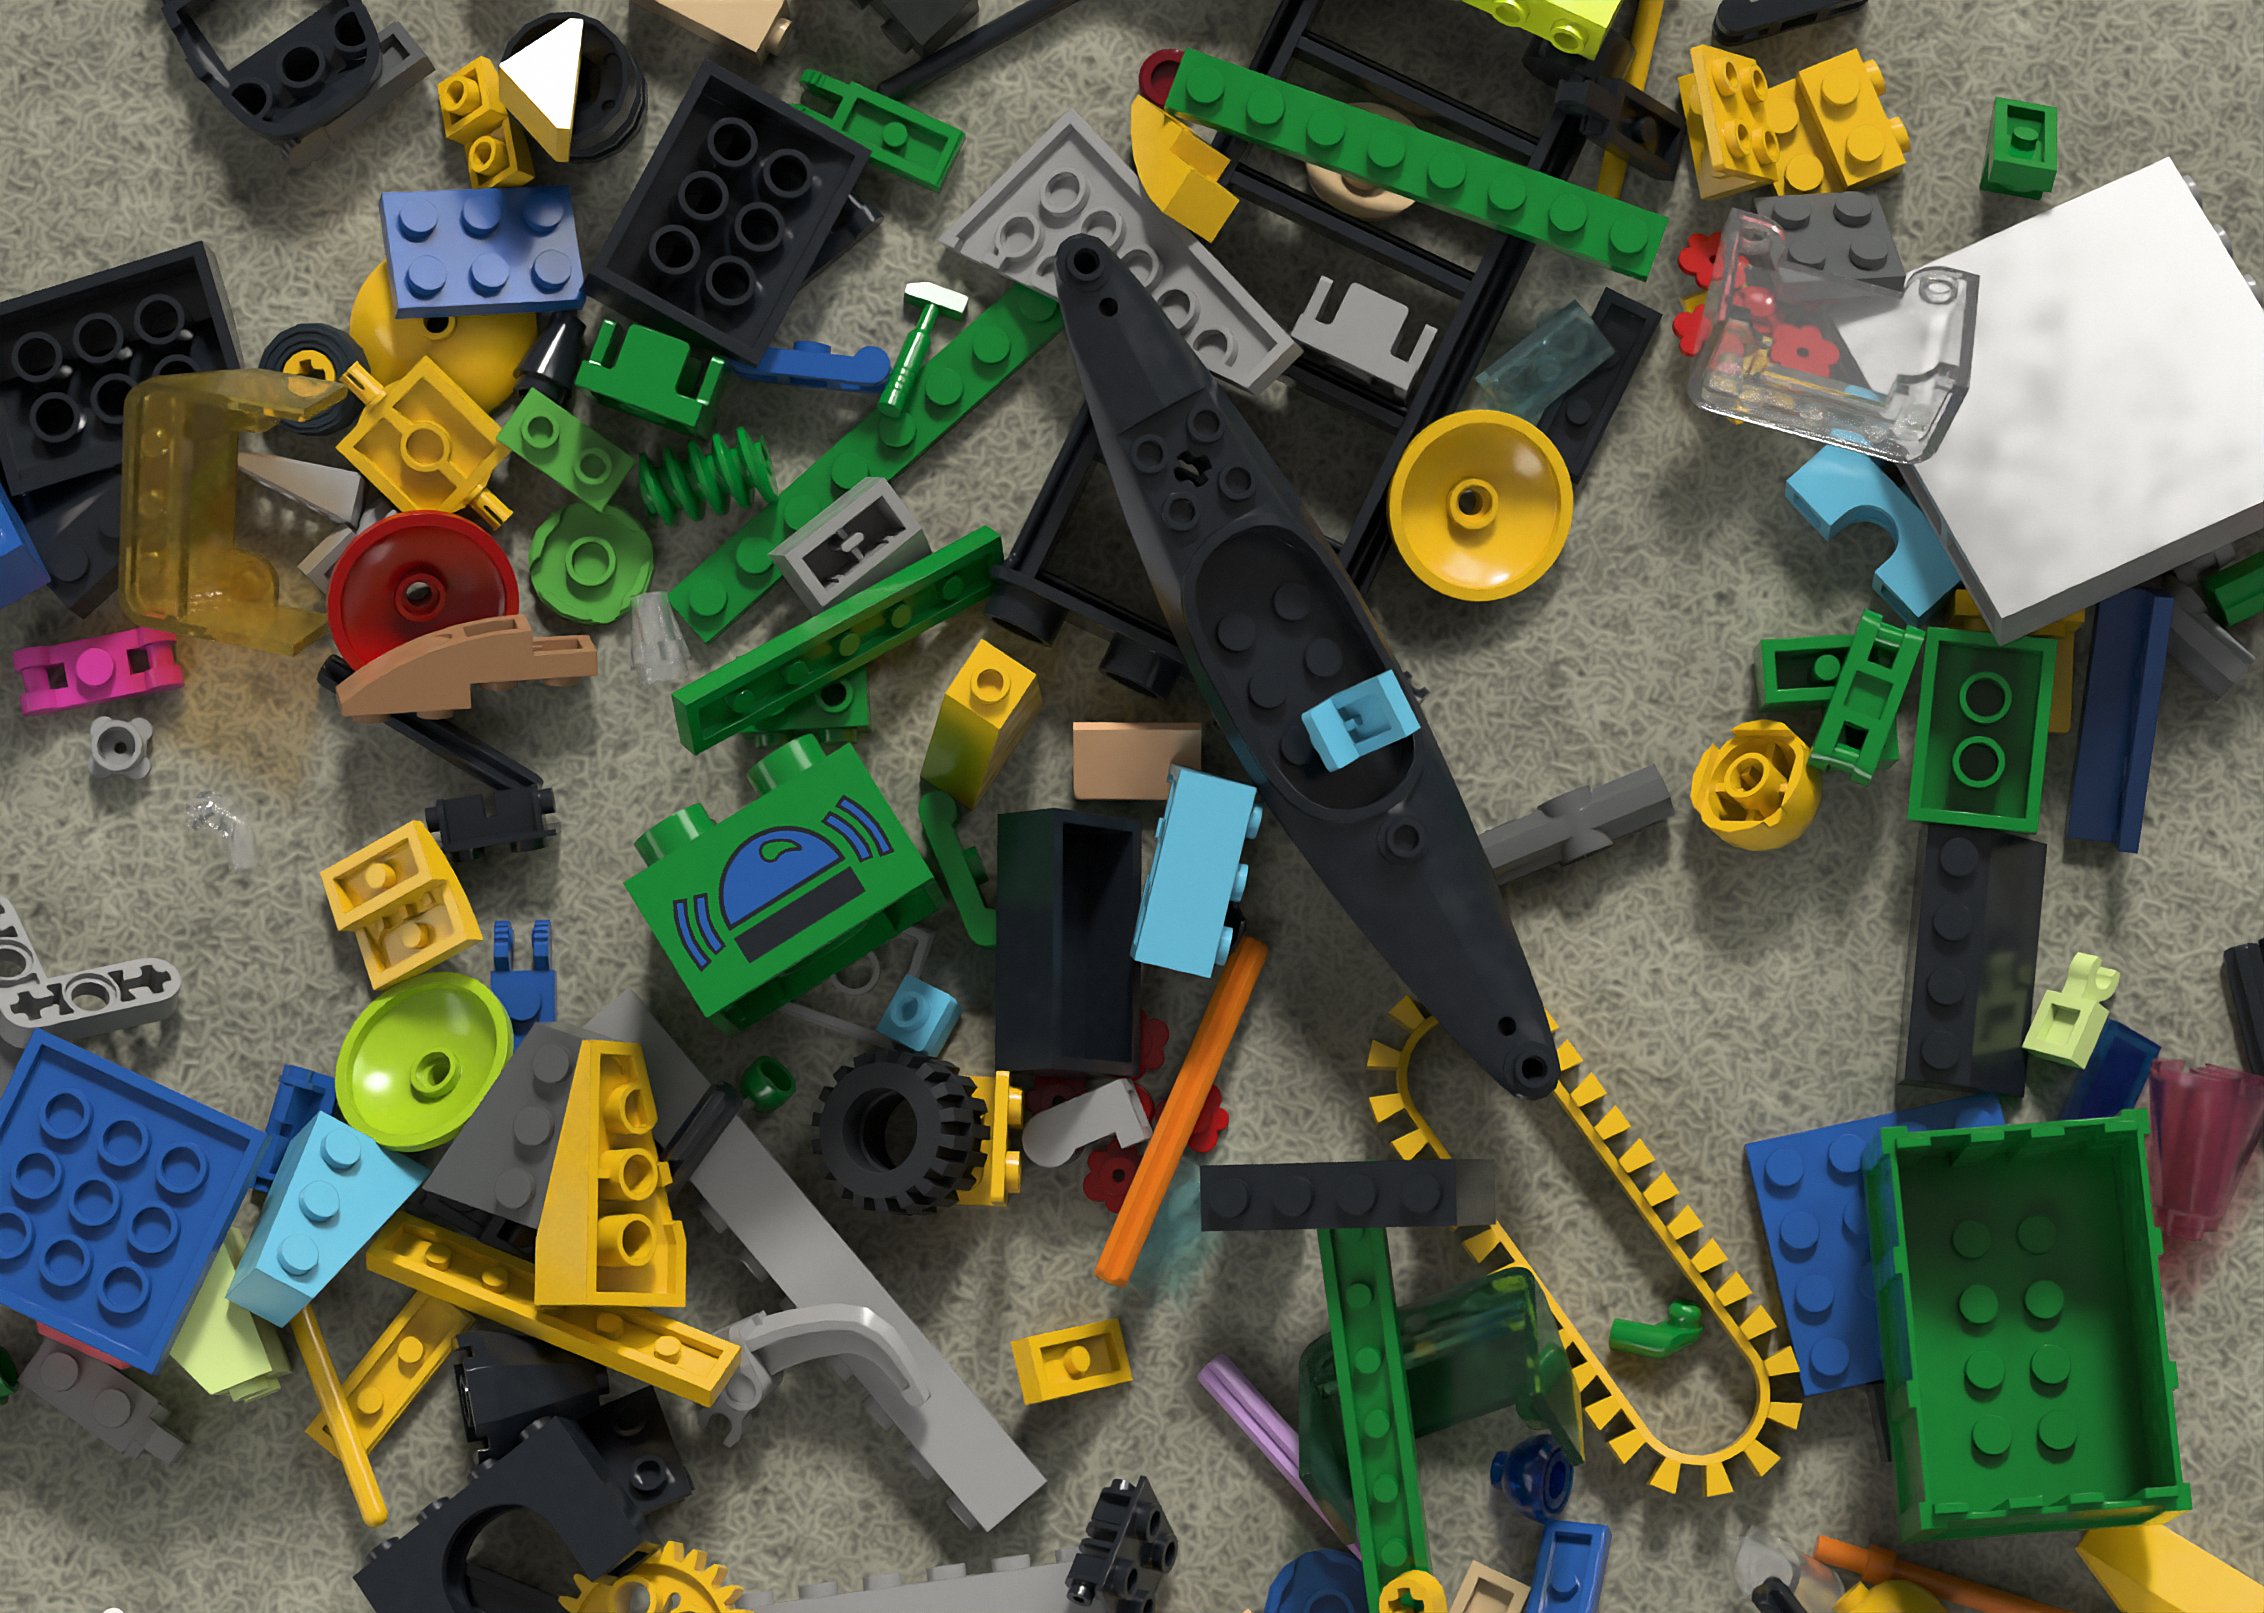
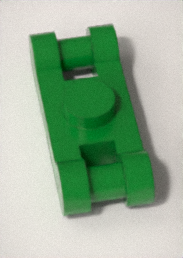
M1864 608L1806 764L1825 771L1827 765L1849 773V781L1868 787L1926 631L1910 625H1906L1905 629L1902 630L1882 622L1883 615ZM1872 646L1895 654L1890 669L1868 661ZM1843 725L1866 733L1859 750L1837 742Z
M930 791L919 802L918 813L969 936L983 949L996 950V910L988 908L979 886L990 880L976 847L972 846L964 850L956 828L961 821V808L952 796L945 791Z

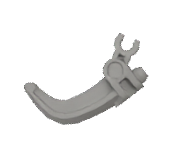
M831 1303L786 1310L768 1316L763 1310L710 1333V1335L740 1346L741 1364L712 1407L708 1408L705 1406L699 1412L697 1425L704 1429L718 1413L726 1415L731 1421L732 1429L723 1444L730 1448L749 1432L752 1423L751 1412L778 1388L783 1381L784 1369L813 1358L844 1353L861 1355L877 1364L901 1390L900 1394L909 1405L914 1407L921 1406L931 1397V1394L915 1359L897 1331L870 1309L844 1303Z

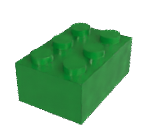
M1927 626L1906 822L1934 823L2028 835L2037 834L2058 639L2022 636L1999 646L1993 634L1989 632Z

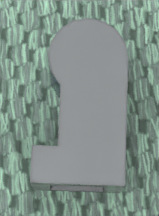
M1123 1078L1036 1114L1029 1119L1024 1127L1022 1143L1024 1151L1030 1160L1039 1166L1050 1168L1072 1163L1079 1158L1086 1146L1113 1135L1117 1136L1121 1148L1124 1149L1150 1140L1153 1131L1132 1079Z

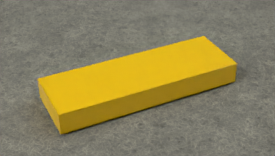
M417 1290L341 1385L368 1457L453 1353L451 1339L455 1335L469 1333L479 1319L468 1310ZM321 1410L304 1432L341 1461Z

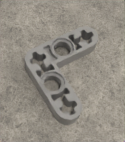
M0 895V961L15 963L23 970L20 975L15 977L0 976V1035L4 1041L15 1047L25 1049L36 1027L65 1041H71L158 1022L168 1018L176 1010L181 987L180 974L173 965L157 958H141L47 978L13 905L7 898ZM81 995H93L102 999L107 1006L98 1011H87L77 1007L73 1000Z

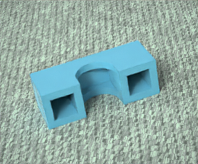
M1842 431L1786 480L1785 497L1827 542L1846 526L1856 522H1871L1884 528L1892 537L1896 550L1874 572L1872 588L1907 625L1920 629L1948 604L1951 595L1956 589L1964 590L1966 587L1908 485L1903 484L1898 488L1882 471L1886 464L1880 454L1864 439H1860L1855 443Z

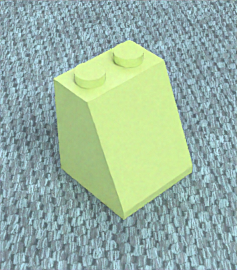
M230 1226L169 1354L210 1395L231 1396L233 1402L244 1400L247 1403L280 1390L281 1386L278 1378L292 1373L293 1369L276 1325L225 1298L246 1248L240 1229Z

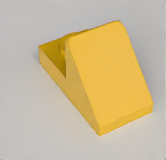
M1118 1318L1034 1335L1010 1342L1025 1405L1051 1401L1133 1380Z

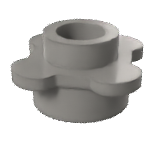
M102 716L91 724V751L93 756L88 761V768L95 777L107 779L112 774H126L133 780H141L150 773L152 764L147 758V743L153 737L154 731L152 725L147 720L137 717L131 722H125ZM120 742L126 744V751L123 754H117L115 751L116 745Z

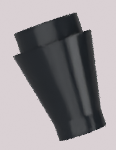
M552 312L547 325L513 371V376L516 379L513 392L523 400L533 387L560 407L563 400L570 399L574 387L581 342L587 328L586 325L578 318L567 313Z

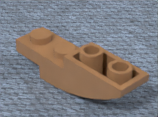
M525 614L485 618L423 635L386 652L358 669L335 687L336 701L342 717L352 716L353 721L364 724L386 722L391 719V714L417 712V716L423 719H445L454 716L455 709L471 708L470 684L479 683L482 689L502 691L516 688L518 681L543 679V683L546 685L564 687L579 684L583 676H598L597 649L589 634L533 638V630Z

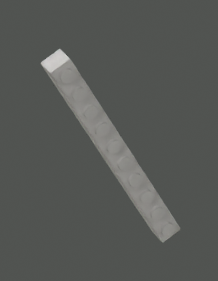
M628 988L582 1028L622 1042L641 1043L658 1116L652 1133L653 1137L663 1148L657 1153L659 1157L704 1093L713 1084L639 996ZM737 1113L689 1178L704 1196L696 1204V1207L719 1234L728 1227L732 1229L745 1245L737 1255L761 1283L771 1276L786 1293L787 1296L778 1303L784 1311L806 1306L844 1303L866 1307L894 1327L915 1359L929 1388L931 1397L921 1406L914 1407L909 1405L900 1394L901 1390L885 1371L873 1361L861 1355L844 1353L825 1356L824 1359L844 1382L852 1375L857 1377L870 1393L862 1401L863 1405L886 1431L896 1424L912 1444L903 1452L928 1481L937 1473L954 1492L946 1500V1503L964 1525L971 1531L980 1523L987 1533L990 1532L1049 1480Z

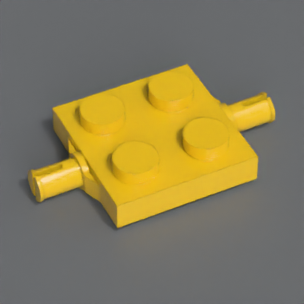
M427 355L402 379L388 384L385 388L358 361L338 379L366 407L363 409L355 428L335 448L402 512L437 510L453 513L469 505L494 531L513 514V511H510L486 487L495 467L512 451L495 439L502 428Z

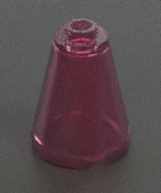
M2154 1058L2151 1059L2149 1068L2153 1218L2165 1223L2164 1233L2169 1236L2191 1241H2202L2204 1232L2218 1231L2264 1131V1077L2208 1063L2205 1064L2206 1068L2190 1067L2188 1073L2184 1072L2186 1060Z

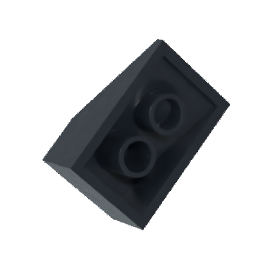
M0 459V477L52 580L46 585L68 609L83 620L177 536V533L116 467L13 498Z

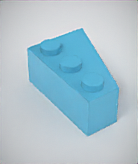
M1170 763L1166 782L1172 784L1164 817L1159 818L1154 839L1158 841L1150 874L1147 875L1130 956L1135 961L1211 978L1214 964L1224 966L1229 953L1233 928L1223 926L1229 901L1239 903L1247 879L1248 865L1239 863L1244 839L1254 840L1256 838L1262 818L1264 802L1254 800L1257 788L1244 780Z
M320 1110L289 1142L225 1298L283 1328L326 1286L433 1171L397 1151H390L375 1143V1139Z

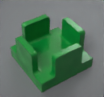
M605 318L589 361H582L574 384L591 402L709 443L717 422L715 412L731 371V367L726 360L715 356L712 357L698 397L694 400L692 397L704 365L701 360L689 356L691 348L687 342L633 324L628 329L617 362L611 368L623 338L624 329L617 321Z

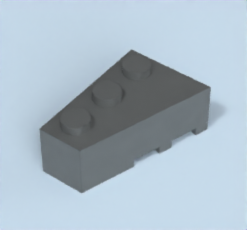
M565 1021L535 1022L422 1189L538 1230L582 1040L622 1041Z

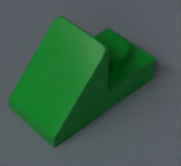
M1995 96L1979 188L1983 191L2040 201L2043 191L2052 192L2057 173V107Z

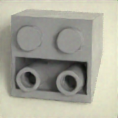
M865 477L767 555L815 617L932 554V550L923 529L884 477Z

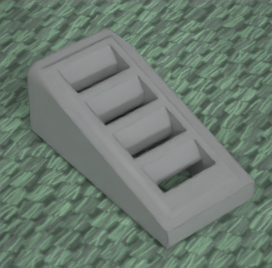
M243 449L240 452L236 451L234 464L250 479L339 524L345 523L350 529H358L370 485L360 473Z

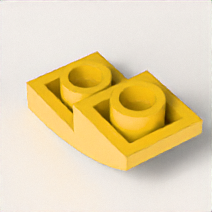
M479 56L437 84L446 138L464 145L472 189L521 187L535 178L532 158L524 131L510 118L505 106L499 100V75L490 59Z

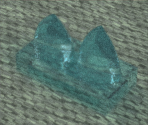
M1574 299L1563 309L1541 311L1536 330L1507 353L1496 355L1491 366L1479 374L1475 380L1500 412L1512 414L1528 422L1616 351L1583 307Z
M1190 1160L1172 1178L1129 1278V1282L1142 1295L1210 1232H1201L1200 1167L1193 1160ZM1107 1240L1098 1248L1101 1252L1103 1251Z

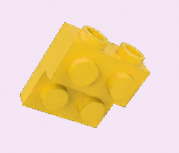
M1857 48L1798 72L1796 78L1768 89V97L1764 101L1768 126L1771 127L1777 137L1780 149V157L1778 162H1776L1779 182L1769 184L1774 196L1858 191L1896 176L1903 170L1906 164L1903 154L1911 151L1907 131L1898 116L1887 119L1878 98L1886 94V86L1881 71L1873 59L1863 62Z

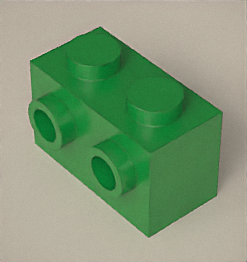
M868 662L740 731L741 735L745 740L756 739V749L777 750L793 741L794 737H801L807 734L819 736L820 745L844 746L849 742L851 745L857 744L858 733H872Z

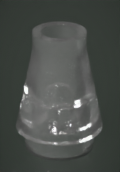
M667 590L629 597L632 609L630 671H637L639 686L690 677L687 661L693 659L670 606Z

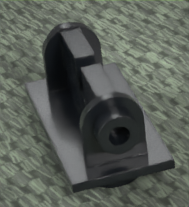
M539 783L530 786L494 791L497 815L486 817L482 793L450 799H437L436 806L425 808L428 831L430 833L440 831L442 841H438L437 844L442 852L446 853L449 863L483 858L486 856L484 847L505 843L510 844L511 853L527 852L548 847L547 837L557 835L561 830V822L547 824L545 814L556 813V803L552 787L540 789Z

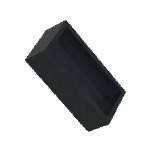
M1060 808L997 814L995 1072L1010 1071L1011 1074L1085 1081L1140 1077L1141 962L1135 961L1130 956L1141 903V820Z

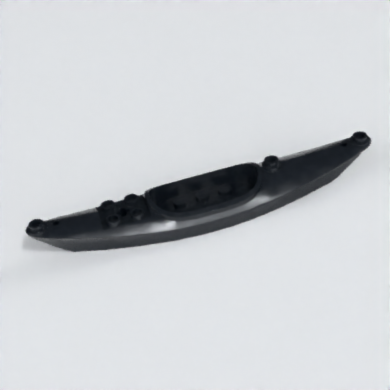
M1084 233L1069 236L1059 244L1053 260V268L1068 342L1097 437L1125 519L1161 610L1192 677L1226 740L1266 805L1314 872L1363 935L1460 1047L1511 1095L1529 1101L1547 1097L1557 1087L1561 1068L1541 997L1467 808L1425 715L1395 655L1361 594L1307 508L1259 438L1152 295L1124 262L1099 237ZM1178 460H1183L1187 465L1192 464L1197 469L1199 476L1196 478V481L1199 483V487L1196 488L1190 480L1179 483L1175 478L1174 472L1181 466ZM1392 669L1421 728L1405 738L1360 756L1343 768L1329 772L1319 753L1312 745L1310 735L1302 721V714L1336 693Z

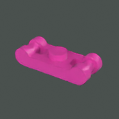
M152 623L133 630L51 646L29 647L14 651L12 657L15 673L22 674L25 694L19 696L22 715L25 717L39 716L185 686L182 666L175 665L172 645L177 643L174 623ZM147 650L150 669L134 674L131 653ZM64 666L68 687L50 689L47 669Z

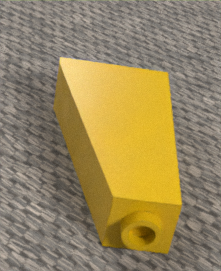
M981 639L944 694L920 777L941 791H945L953 799L973 811L1043 708L1037 675Z

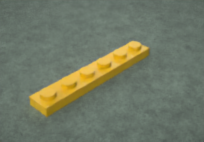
M401 1210L395 1213L366 1251V1269L708 1408L712 1407L741 1364L740 1346L643 1307L534 1305L535 1264Z

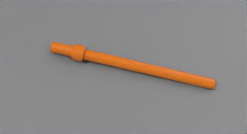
M1819 1534L1813 1548V1560L1859 1573L1860 1581L1872 1585H1878L1886 1580H1907L1924 1587L1937 1598L1986 1613H2075L1896 1558L1897 1552L1895 1550L1872 1543L1866 1549Z

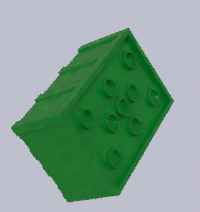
M2148 1108L2122 1109L2114 1117L1908 1132L1907 1126L1882 1127L1862 1152L1861 1164L1900 1544L2163 1525L2193 1510L2190 1482L2183 1483L2173 1399V1391L2179 1388L2176 1361H2169L2158 1258L2164 1254L2161 1227H2154L2144 1141L2150 1135Z

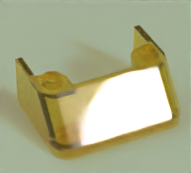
M242 368L154 376L141 382L129 391L124 403L118 598L123 612L132 622L144 628L294 657L331 632L326 613L279 604V577L275 567L265 556L255 551L234 547L239 431L262 433L278 425L282 419L299 422L307 421L346 398L348 384L261 368Z

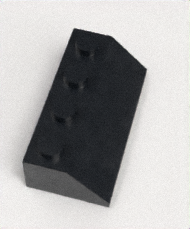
M1928 823L1919 831L1895 1085L1978 1094L1994 1093L1998 1094V1096L2024 1098L2028 1051L2023 1049L2022 1045L2031 1026L2047 844L1995 830Z

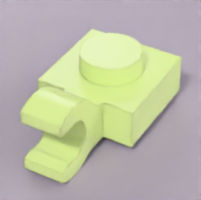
M2078 952L2070 964L2068 978L2062 993L2046 990L2022 1048L2036 1058L2085 1070L2110 1012L2100 1005L2099 1002L2105 1001L2113 995L2119 983L2120 973L2116 970L2100 967L2102 959L2098 956Z

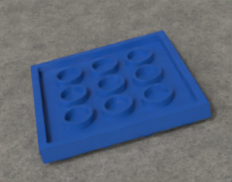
M36 1027L0 1099V1304L151 1375L159 1376L273 1136Z
M1976 1094L1744 1145L1746 1161L1789 1343L1800 1369V1372H1797L1803 1399L1883 1382L1861 1164L1862 1152L1882 1127L1907 1126L1908 1132L2005 1125L1998 1094Z

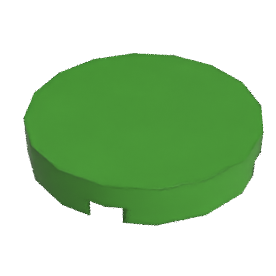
M584 501L570 506L566 505L552 512L536 530L528 553L531 581L540 600L561 619L582 626L607 625L631 614L648 595L656 571L654 546L642 523L622 506L607 502L601 512H598Z

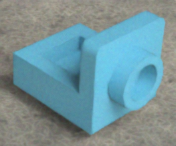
M1392 669L1336 693L1302 714V721L1310 735L1312 745L1319 753L1329 772L1343 768L1360 756L1405 738L1421 728Z
M906 973L875 1030L912 1053L938 1057L964 1007L959 1005L956 999L949 994Z

